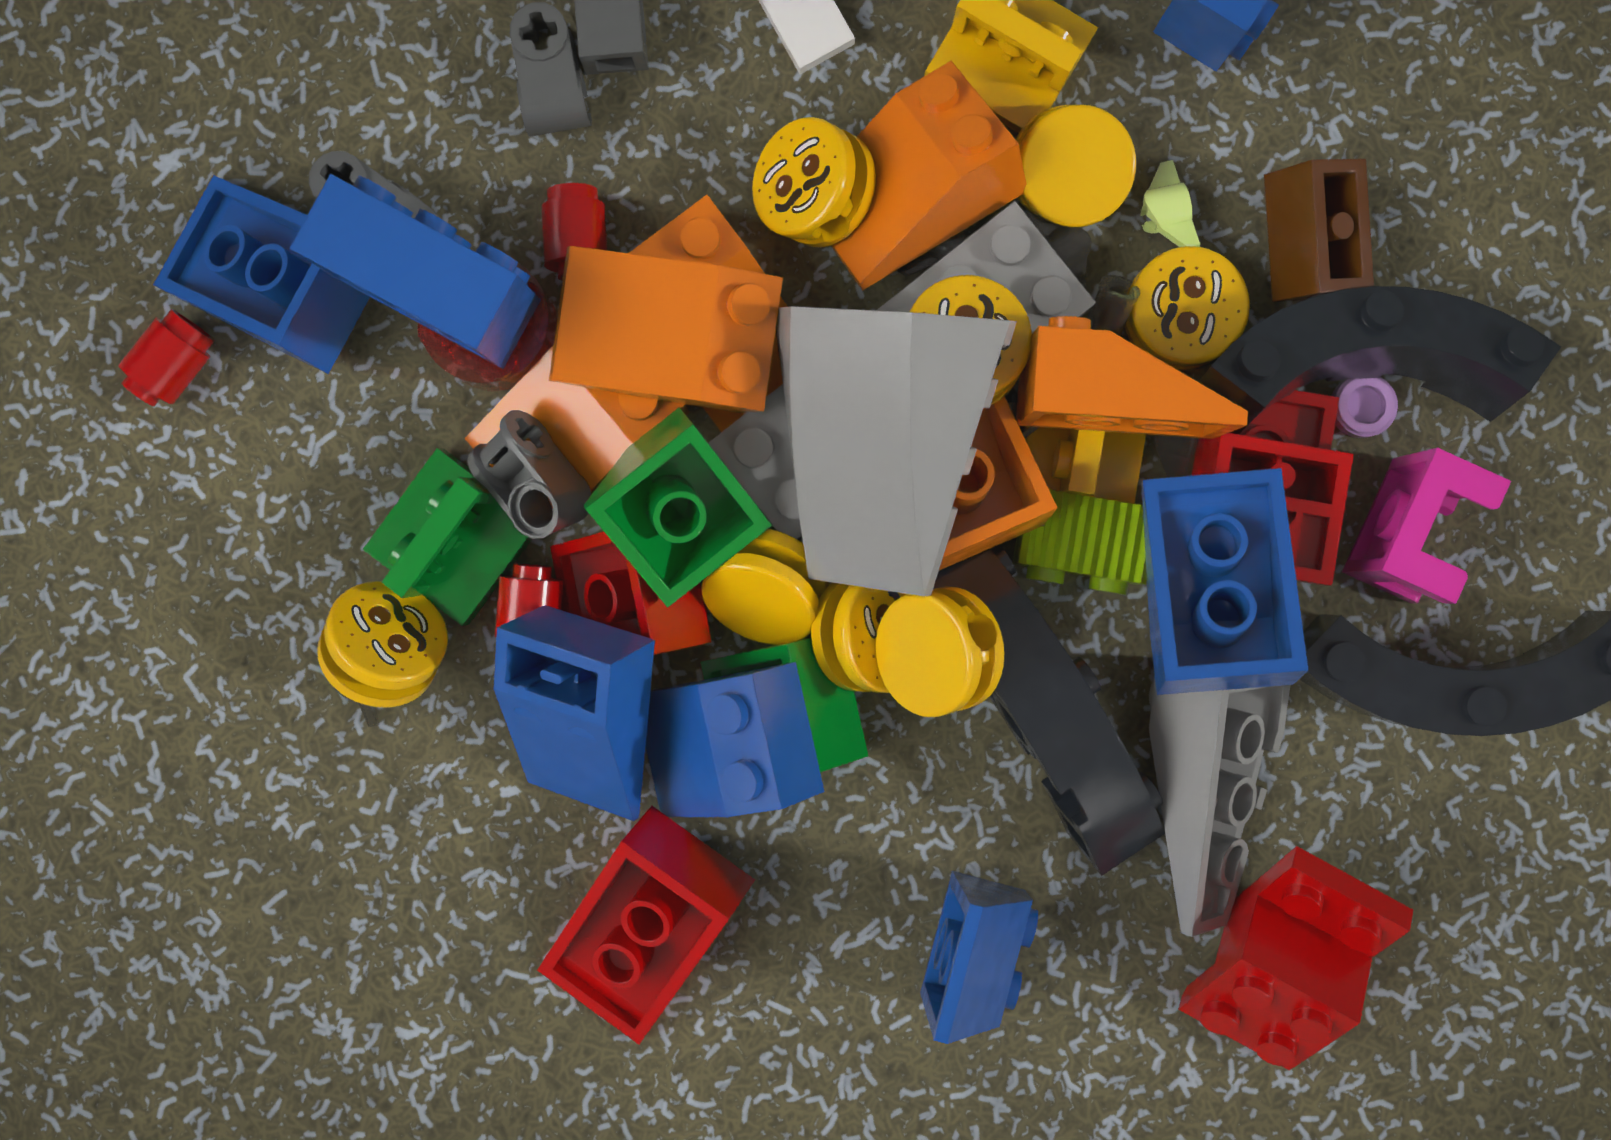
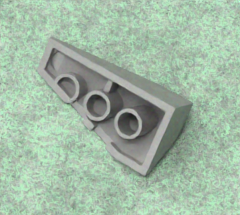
M1155 679L1151 684L1149 691V702L1151 705L1149 733L1158 790L1163 800L1161 809L1182 934L1194 937L1226 926L1229 921L1249 853L1247 843L1241 839L1245 823L1251 817L1254 808L1261 810L1267 790L1256 786L1264 749L1274 753L1279 752L1285 730L1290 685L1157 695Z

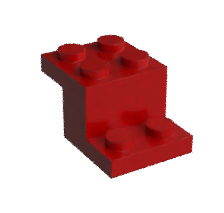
M1294 390L1290 395L1260 413L1240 434L1226 433L1214 439L1198 438L1192 476L1281 468L1296 581L1321 586H1332L1354 454L1331 450L1340 397Z
M1296 846L1235 898L1229 921L1223 929L1215 964L1186 987L1178 1010L1200 1021L1207 1030L1216 1034L1226 1035L1255 1051L1267 1063L1282 1066L1290 1071L1360 1024L1372 958L1410 931L1413 909Z

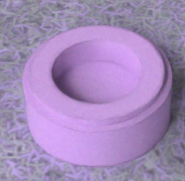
M1381 377L1379 379H1346L1332 393V396L1340 397L1335 425L1348 436L1367 438L1378 435L1385 431L1396 417L1398 409L1396 393L1392 386Z

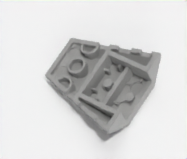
M795 306L779 307L776 337L791 442L798 511L809 579L918 596H931L958 508L954 507L953 503L962 475H969L977 449L971 447L981 413L983 408H990L997 387L998 379L993 378L1001 349L1003 345H1010L1017 321L913 312Z

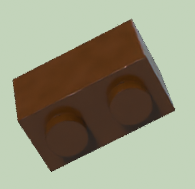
M1366 159L1309 160L1264 174L1272 302L1302 301L1338 290L1374 286Z

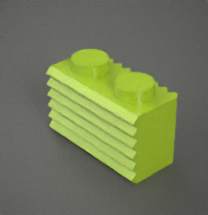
M1049 489L1058 507L1044 526L1016 538L1012 563L1027 566L1026 579L1064 585L1065 573L1090 577L1088 589L1119 595H1127L1128 584L1146 585L1143 505Z

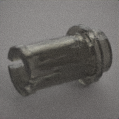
M1107 275L1102 277L1094 300L1096 303L1091 307L1087 317L1091 320V329L1110 330L1124 338L1122 331L1134 303L1137 302L1140 296L1138 286L1131 287L1133 282L1121 276Z

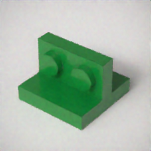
M436 448L363 550L390 570L382 583L398 596L407 598L422 594L461 626H466L472 622L498 587L499 576L506 575L533 538L523 535L515 528L510 517L491 493L475 479L469 467L447 450Z

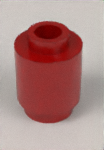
M562 183L548 188L547 201L541 206L544 267L550 271L557 272L558 279L563 281L567 247L576 246L607 250L605 204L598 200V189L590 184Z
M171 309L163 320L156 317L118 364V367L127 375L121 384L133 395L155 407L160 399L169 404H174L211 357L206 351L214 343L215 339L186 316Z
M513 564L512 575L499 576L495 637L497 635V627L546 605L562 610L564 580L551 578V566Z

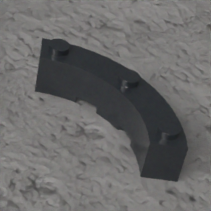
M1370 286L1343 289L1314 296L1281 309L1254 325L1234 341L1198 382L1247 410V426L1269 406L1290 395L1295 389L1322 379L1328 382L1345 379H1379L1383 374L1406 376L1424 381L1421 387L1447 396L1491 422L1532 390L1562 346L1512 316L1471 299L1440 291L1412 287ZM1247 426L1229 433L1240 434Z
M999 544L939 570L933 589L958 587L967 590L982 600L995 617L1003 638L1004 666L1000 681L989 697L1023 750L1028 755L1031 754L1034 759H1038L1048 776L1041 782L1067 834L1102 876L1165 834L1156 811L1163 804V800L1150 779L1143 772L1138 773L1120 737L1094 694L1101 690V686L1095 674L1081 657H1077L1072 661L1049 625L1012 577L1016 574V569L1008 554Z
M1585 611L1566 629L1545 643L1522 653L1523 655L1488 665L1455 668L1430 665L1403 656L1382 646L1362 633L1342 615L1319 614L1303 631L1308 671L1300 680L1337 703L1343 704L1359 713L1393 724L1450 735L1491 736L1516 734L1553 726L1581 716L1611 701V611Z

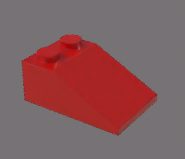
M651 805L620 842L537 971L640 1045L726 925L755 879Z

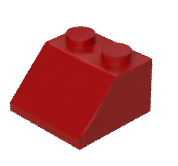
M604 531L550 546L556 579L564 580L563 611L655 640L654 655L712 642L700 583L667 608Z

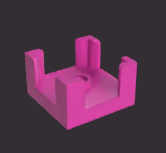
M1440 448L1393 458L1342 572L1409 603H1418L1423 594L1441 603L1456 604L1468 579L1466 571L1421 551L1438 513L1445 516L1452 514L1459 499L1466 498L1490 510L1498 509L1511 481Z

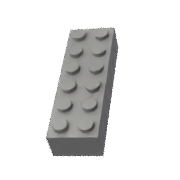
M1014 201L876 311L910 312L917 298L926 289L943 279L959 275L985 277L1006 287L1023 305L1031 324L1032 333L1038 326H1048L1050 317H1082L1096 302ZM782 384L766 397L764 412L745 413L708 444L774 529L800 540L802 532Z

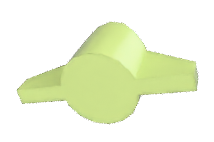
M1173 160L1161 162L1149 189L1144 194L1140 216L1147 215L1151 221H1146L1142 225L1143 230L1151 234L1160 233L1179 247H1200L1192 220V203L1187 186L1184 183H1180Z

